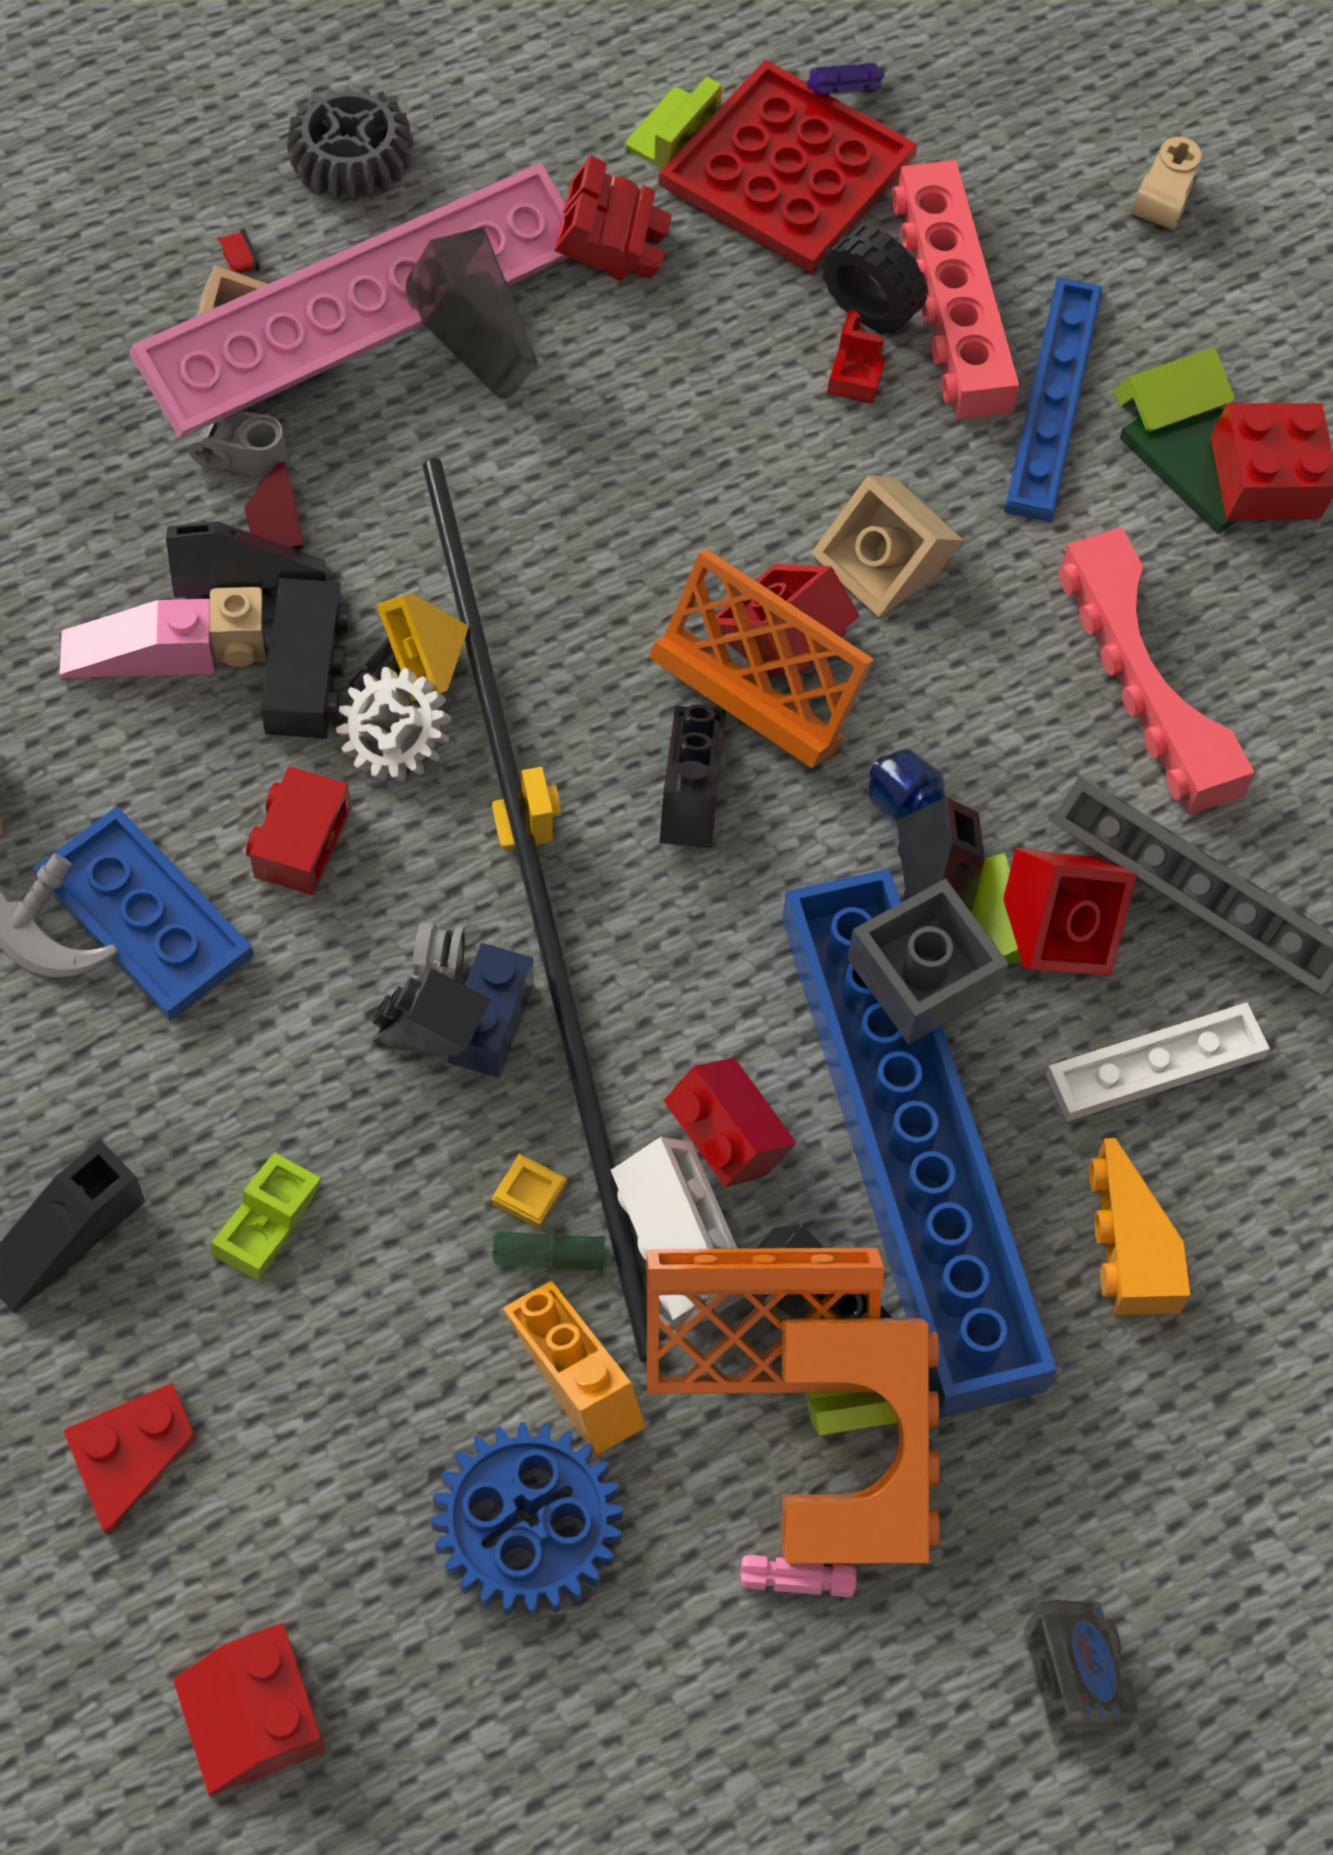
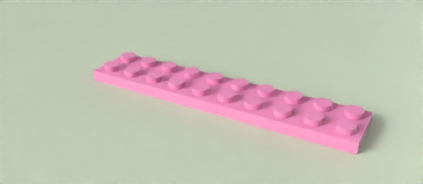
M542 162L133 344L129 354L180 439L570 258L554 251L561 219L565 215L563 213L565 202Z

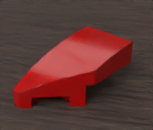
M849 309L841 332L839 349L829 377L827 393L874 404L885 363V358L882 356L884 339L878 333L869 334L860 325L861 316L856 311Z

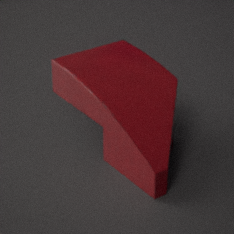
M285 461L279 462L244 507L249 532L293 549L304 548V541Z

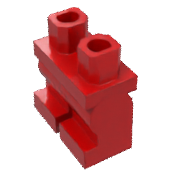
M590 155L570 180L563 210L565 215L561 219L554 251L593 268L609 271L608 276L619 281L629 271L651 279L660 269L665 251L645 242V238L659 244L670 228L672 214L653 205L656 190L645 185L639 189L634 182L627 178L611 176L605 173L607 163Z

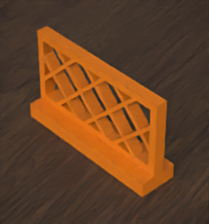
M708 549L699 552L666 633L662 638L654 642L648 657L810 768L817 766L838 749L844 737L840 731L874 661L872 657ZM708 570L721 578L727 597L710 600L704 582ZM753 599L762 605L769 624L752 628L743 601ZM730 605L739 631L722 635L713 608ZM701 612L709 635L708 639L701 640L684 628L689 614ZM795 627L803 632L811 652L793 656L785 629ZM772 632L780 659L763 662L755 636ZM742 639L750 666L741 667L732 661L725 643ZM837 655L854 666L848 681L835 684L827 657ZM814 660L822 687L805 690L796 664ZM783 667L792 693L783 695L771 686L766 670ZM843 691L841 697H839L838 692ZM825 695L832 715L828 724L813 715L808 698Z
M878 1248L647 1249V1394L876 1392L868 1387L851 1383H785L782 1373L771 1364L782 1353V1337L761 1355L742 1336L763 1316H766L782 1332V1318L771 1308L786 1294H801L814 1306L803 1318H820L822 1315L825 1318H839L830 1307L844 1294H867V1311L860 1318H880L881 1290H884V1266ZM761 1294H770L764 1300H762L758 1296ZM815 1294L827 1295L822 1300H820ZM659 1295H685L697 1309L675 1328L659 1313ZM699 1295L711 1296L705 1301ZM727 1295H743L756 1307L735 1328L713 1309ZM707 1316L726 1336L704 1356L684 1336ZM659 1327L668 1335L660 1344ZM676 1343L697 1362L683 1376H659V1359ZM735 1343L755 1363L741 1376H726L713 1363ZM764 1370L769 1376L757 1375H759ZM704 1371H706V1372L709 1373L711 1376H700V1375H701Z

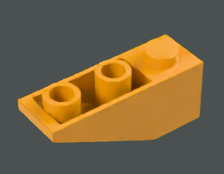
M1104 1138L1097 1157L1091 1158L1089 1162L1090 1188L1092 1192H1100L1102 1210H1096L1095 1237L1097 1244H1106L1108 1263H1102L1100 1269L1103 1297L1112 1298L1113 1315L1181 1313L1190 1297L1184 1241L1116 1138Z
M552 1280L503 1307L505 1315L571 1423L585 1442L593 1446V1453L596 1456L646 1427L631 1381Z

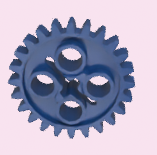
M520 1422L517 1438L509 1439L504 1429L498 1426L496 1427V1444L489 1446L482 1438L476 1436L474 1438V1445L477 1455L474 1458L459 1451L455 1454L456 1463L461 1470L460 1474L451 1471L442 1472V1483L451 1493H435L433 1495V1502L435 1507L447 1513L432 1517L431 1526L433 1531L448 1534L434 1542L436 1553L441 1555L454 1553L444 1565L445 1573L447 1576H452L464 1571L465 1575L460 1583L461 1592L465 1595L477 1586H480L482 1588L480 1598L482 1607L486 1608L496 1596L503 1598L505 1615L509 1616L517 1601H525L529 1617H535L538 1600L546 1599L549 1607L556 1613L559 1612V1594L566 1592L576 1602L582 1600L579 1584L581 1579L594 1586L600 1584V1574L594 1566L595 1563L612 1566L614 1554L603 1544H618L621 1542V1531L608 1524L623 1519V1507L616 1504H607V1502L613 1500L618 1495L619 1486L618 1483L612 1482L600 1484L608 1474V1464L604 1461L589 1466L588 1463L593 1453L592 1445L587 1444L576 1452L571 1450L573 1432L568 1430L558 1442L551 1440L550 1424L545 1423L538 1437H530L526 1423ZM532 1468L546 1470L552 1477L550 1483L540 1489L528 1488L520 1479L527 1470ZM570 1489L572 1491L570 1497L561 1498L549 1505L562 1490ZM482 1500L496 1501L503 1508L501 1514L491 1521H480L470 1512L472 1507ZM524 1509L529 1515L537 1513L538 1524L534 1527H530L525 1521L517 1524V1511ZM574 1516L583 1523L584 1529L577 1536L564 1538L557 1535L553 1531L552 1526L560 1517ZM505 1533L498 1540L497 1544L491 1548L486 1549L482 1546L483 1541L486 1539H493ZM514 1548L527 1549L535 1557L533 1563L523 1570L507 1568L503 1564L502 1559L509 1550Z

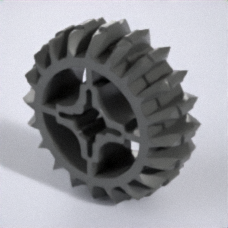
M348 84L342 92H335L328 87L326 96L321 97L312 94L309 105L299 104L297 116L290 118L289 132L286 138L290 164L294 172L299 173L303 185L312 183V187L317 195L329 188V194H331L333 200L341 192H347L353 202L357 192L362 191L372 199L375 192L374 187L388 192L391 180L401 181L404 169L409 168L411 148H413V134L410 133V122L407 119L406 113L401 112L397 101H387L383 91L371 95L366 85L359 92L352 91ZM384 139V141L377 147V143Z

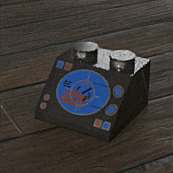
M1067 1600L1039 1602L1023 1631L1054 1747L1059 1748L1125 1733L1134 1722L1132 1714H1137L1138 1704L1130 1678H1122L1115 1655L1121 1653V1642L1114 1620L1112 1618L1105 1619L1101 1602Z

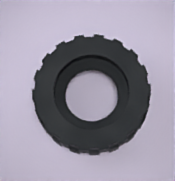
M859 225L856 229L855 227L851 228L824 255L823 258L825 259L821 262V268L823 269L822 277L828 286L827 289L830 295L835 298L842 310L844 309L847 313L849 309L856 311L861 316L860 322L879 334H894L926 303V295L928 293V286L925 284L926 278L919 269L915 258L907 252V249L901 243L899 244L895 241L894 237L879 231L878 228L872 226L868 228L865 225Z

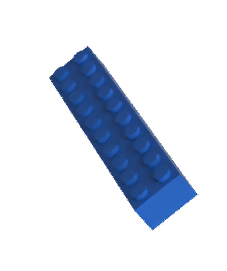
M890 868L786 891L782 922L906 1318H922L928 1323V1332H937L938 1367L928 1368L929 1391H937L939 1418L1047 1392L1057 1368L943 1027L940 1026L908 1045L847 959L853 929L901 903Z

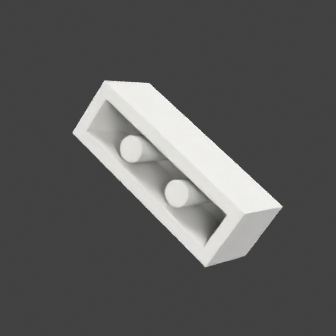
M659 1137L611 1170L619 1189L617 1193L618 1200L631 1218L639 1238V1251L646 1261L647 1249H738L692 1142ZM659 1295L661 1304L671 1315L672 1320L684 1321L697 1309L685 1295ZM711 1295L699 1296L706 1301ZM727 1295L713 1309L720 1313L745 1296ZM705 1316L700 1322L707 1321L709 1318Z

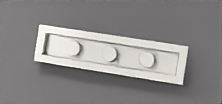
M1248 1002L1049 1065L1046 1076L1068 1122L1263 1059L1267 1056L1270 1048Z

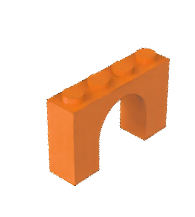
M782 1318V1378L785 1383H851L868 1387L887 1400L894 1412L898 1426V1445L895 1457L885 1474L868 1488L855 1493L841 1495H782V1555L786 1564L929 1563V1546L939 1545L938 1511L929 1510V1487H938L939 1484L938 1452L929 1451V1427H938L939 1401L937 1391H928V1368L938 1367L939 1345L937 1332H928V1323L922 1318Z

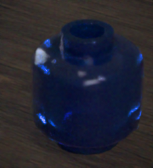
M909 749L897 750L889 755L882 756L874 763L870 770L868 797L876 808L895 823H897L898 819L945 797V780L942 773L920 755Z

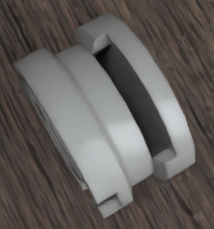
M421 922L415 940L412 959L414 975H411V977L417 979L430 968H433L460 983L465 955V928L450 926L448 930L437 929L435 923Z

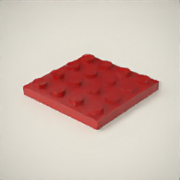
M765 59L659 172V186L808 272L813 273L825 259L823 258L824 255L853 228L899 176L901 166H907L915 158L917 143L830 95L816 96L812 89L809 90L804 80Z

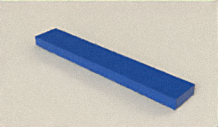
M1060 277L1056 279L1004 509L1005 513L1047 522L1053 521L1103 286Z

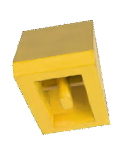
M413 593L376 604L400 671L403 668H407L416 674V680L423 676L434 684L431 692L443 693L448 691L469 626ZM409 694L412 701L417 700L413 695Z

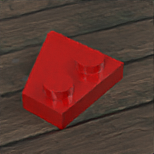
M173 1383L63 1430L105 1535L114 1532L120 1526L121 1518L143 1494L147 1495L162 1478V1473L173 1461H177L196 1440Z

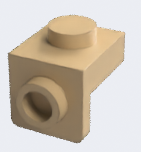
M259 587L214 588L210 591L209 634L215 663H226L232 667H246L253 662H267V642L262 620L263 596L262 590Z

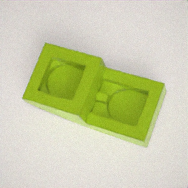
M274 1152L243 1190L241 1206L211 1242L210 1255L259 1281L311 1203L321 1185V1177Z

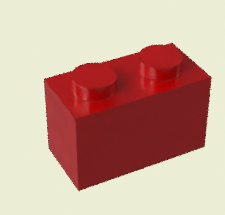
M288 766L281 784L275 782L268 793L265 807L267 812L262 827L255 826L251 831L246 846V856L251 859L255 878L314 896L351 810L349 787L347 783Z
M735 1058L693 1066L663 1100L724 1187L765 1177L797 1144Z

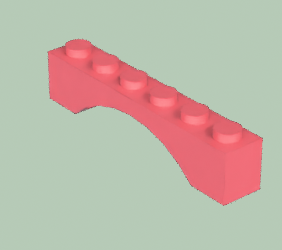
M1120 527L1067 544L1063 563L1058 571L1060 584L1067 595H1074L1080 607V621L1085 632L1088 635H1095L1101 647L1100 655L1104 669L1110 676L1116 675L1123 688L1122 699L1126 711L1132 717L1137 716L1143 726L1144 742L1147 751L1152 758L1159 757L1164 766L1167 788L1173 799L1176 801L1181 800L1188 814L1191 815L1245 797L1255 772L1233 731L1207 718L1187 704L1164 681L1149 658L1140 636L1136 613L1137 588L1143 565L1123 528Z

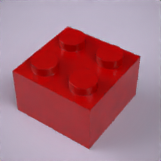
M1227 403L1210 436L1226 520L1321 519L1333 499V451L1323 404Z

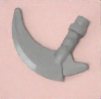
M53 853L46 865L41 866L36 874L37 881L31 886L30 892L26 894L23 901L12 902L5 888L0 885V948L10 959L30 972L48 977H74L95 970L105 964L118 953V947L116 945H108L94 950L72 949L54 941L39 926L36 918L40 911H42L43 905L48 902L51 894L56 889H60L65 881L64 876L72 866L67 859L56 853Z

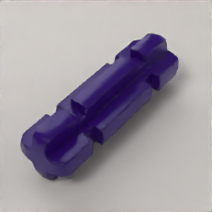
M876 63L814 67L809 71L810 79L806 81V86L809 90L812 89L816 96L829 95L831 93L877 91L881 88V80L885 78V73L883 69L878 68Z

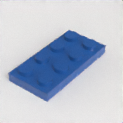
M118 806L54 852L67 859L72 866L64 876V883L60 889H56L53 892L52 896L101 948L108 945H116L118 947V953L111 959L169 1021L254 956L251 944ZM52 855L33 868L36 878V874L41 866L46 865Z

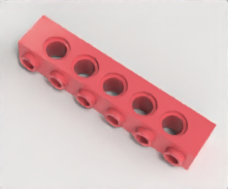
M951 160L901 166L899 185L892 188V207L896 216L902 215L904 223L901 227L902 245L907 249V252L912 251L919 269L926 278L925 284L928 286L927 301L921 308V315L924 326H932L934 335L931 338V352L934 364H942L944 374L941 377L944 402L953 404L957 420L1013 413L1019 382L957 161Z

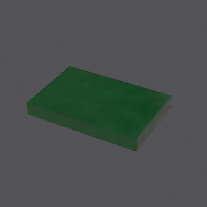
M1221 407L1153 432L1146 431L1141 416L1123 427L1119 439L1217 535L1239 521L1226 520L1210 438L1224 411Z

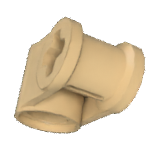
M1172 137L1162 144L1149 174H1146L1131 210V215L1175 231L1178 225L1177 221L1180 220L1189 198L1194 180L1193 177L1201 161L1202 154L1200 148L1194 141L1184 137Z

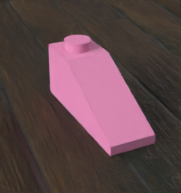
M210 599L157 600L63 630L61 637L60 677L215 674V658L209 634Z

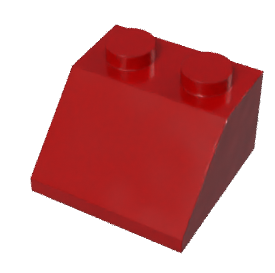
M774 564L755 580L841 638L846 635V628L860 616L832 566ZM753 599L743 601L752 628L769 624L762 605ZM726 605L716 614L722 635L739 631L731 606ZM795 627L785 629L793 656L811 652L803 632ZM772 632L755 636L763 662L780 659ZM742 639L727 642L728 645L748 660ZM812 660L796 664L799 674H802L811 666ZM783 667L766 670L768 675L786 677Z
M1015 848L1003 901L1022 965L1031 970L1111 976L1137 873L1095 856Z
M283 1622L223 1644L173 1679L209 1796L326 1753Z

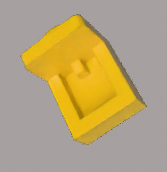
M542 767L521 770L522 792L530 818L531 832L534 835L536 845L552 843L553 817L561 816L556 785H546ZM495 800L492 803V812L500 848L504 851L515 849L504 800Z

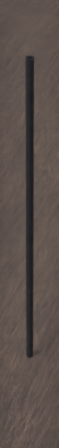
M430 459L424 462L423 471L459 619L469 626L465 637V644L640 1362H646L647 1293L627 1212L622 1208L617 1197L619 1189L611 1172L615 1168V1163L535 838L531 832L530 818L523 797L522 785L442 461Z

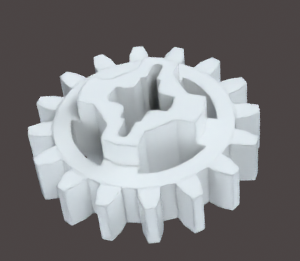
M384 667L380 681L367 673L363 676L366 688L362 692L352 687L348 690L349 695L355 700L352 707L340 706L338 710L348 717L347 724H342L336 728L338 734L345 738H350L341 748L343 753L350 757H356L353 764L356 768L363 772L371 769V775L382 781L386 779L389 772L391 777L397 781H405L407 768H410L418 775L424 774V766L421 761L427 757L437 762L440 757L433 749L436 742L448 743L449 737L440 732L439 729L440 725L451 722V716L444 711L437 710L446 702L445 697L437 691L431 692L434 684L423 676L416 680V674L407 668H403L399 676H397L395 671L389 667ZM404 693L413 695L418 700L421 708L417 709L414 706H409V700L404 698ZM396 716L401 718L399 722H396ZM388 727H391V733L386 731ZM367 741L378 742L379 750L383 751L384 757L376 755L370 749Z

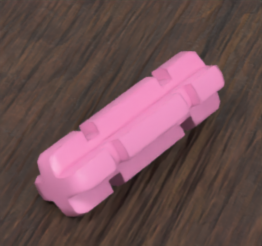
M746 1555L742 1559L740 1582L745 1589L765 1590L766 1586H773L774 1591L821 1595L822 1590L829 1591L830 1596L852 1597L856 1590L857 1570L851 1563H832L830 1567L824 1566V1564H786L784 1558L776 1557L775 1562L767 1561V1556Z

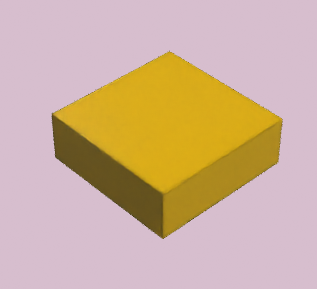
M519 1153L491 1198L492 1205L540 1230L568 1185V1178Z

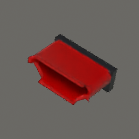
M240 229V232L217 237V241H220L224 250L222 253L230 271L236 273L254 269L255 272L260 271L258 257L245 229Z

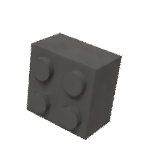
M946 878L854 928L847 958L908 1045L999 994L1009 965Z

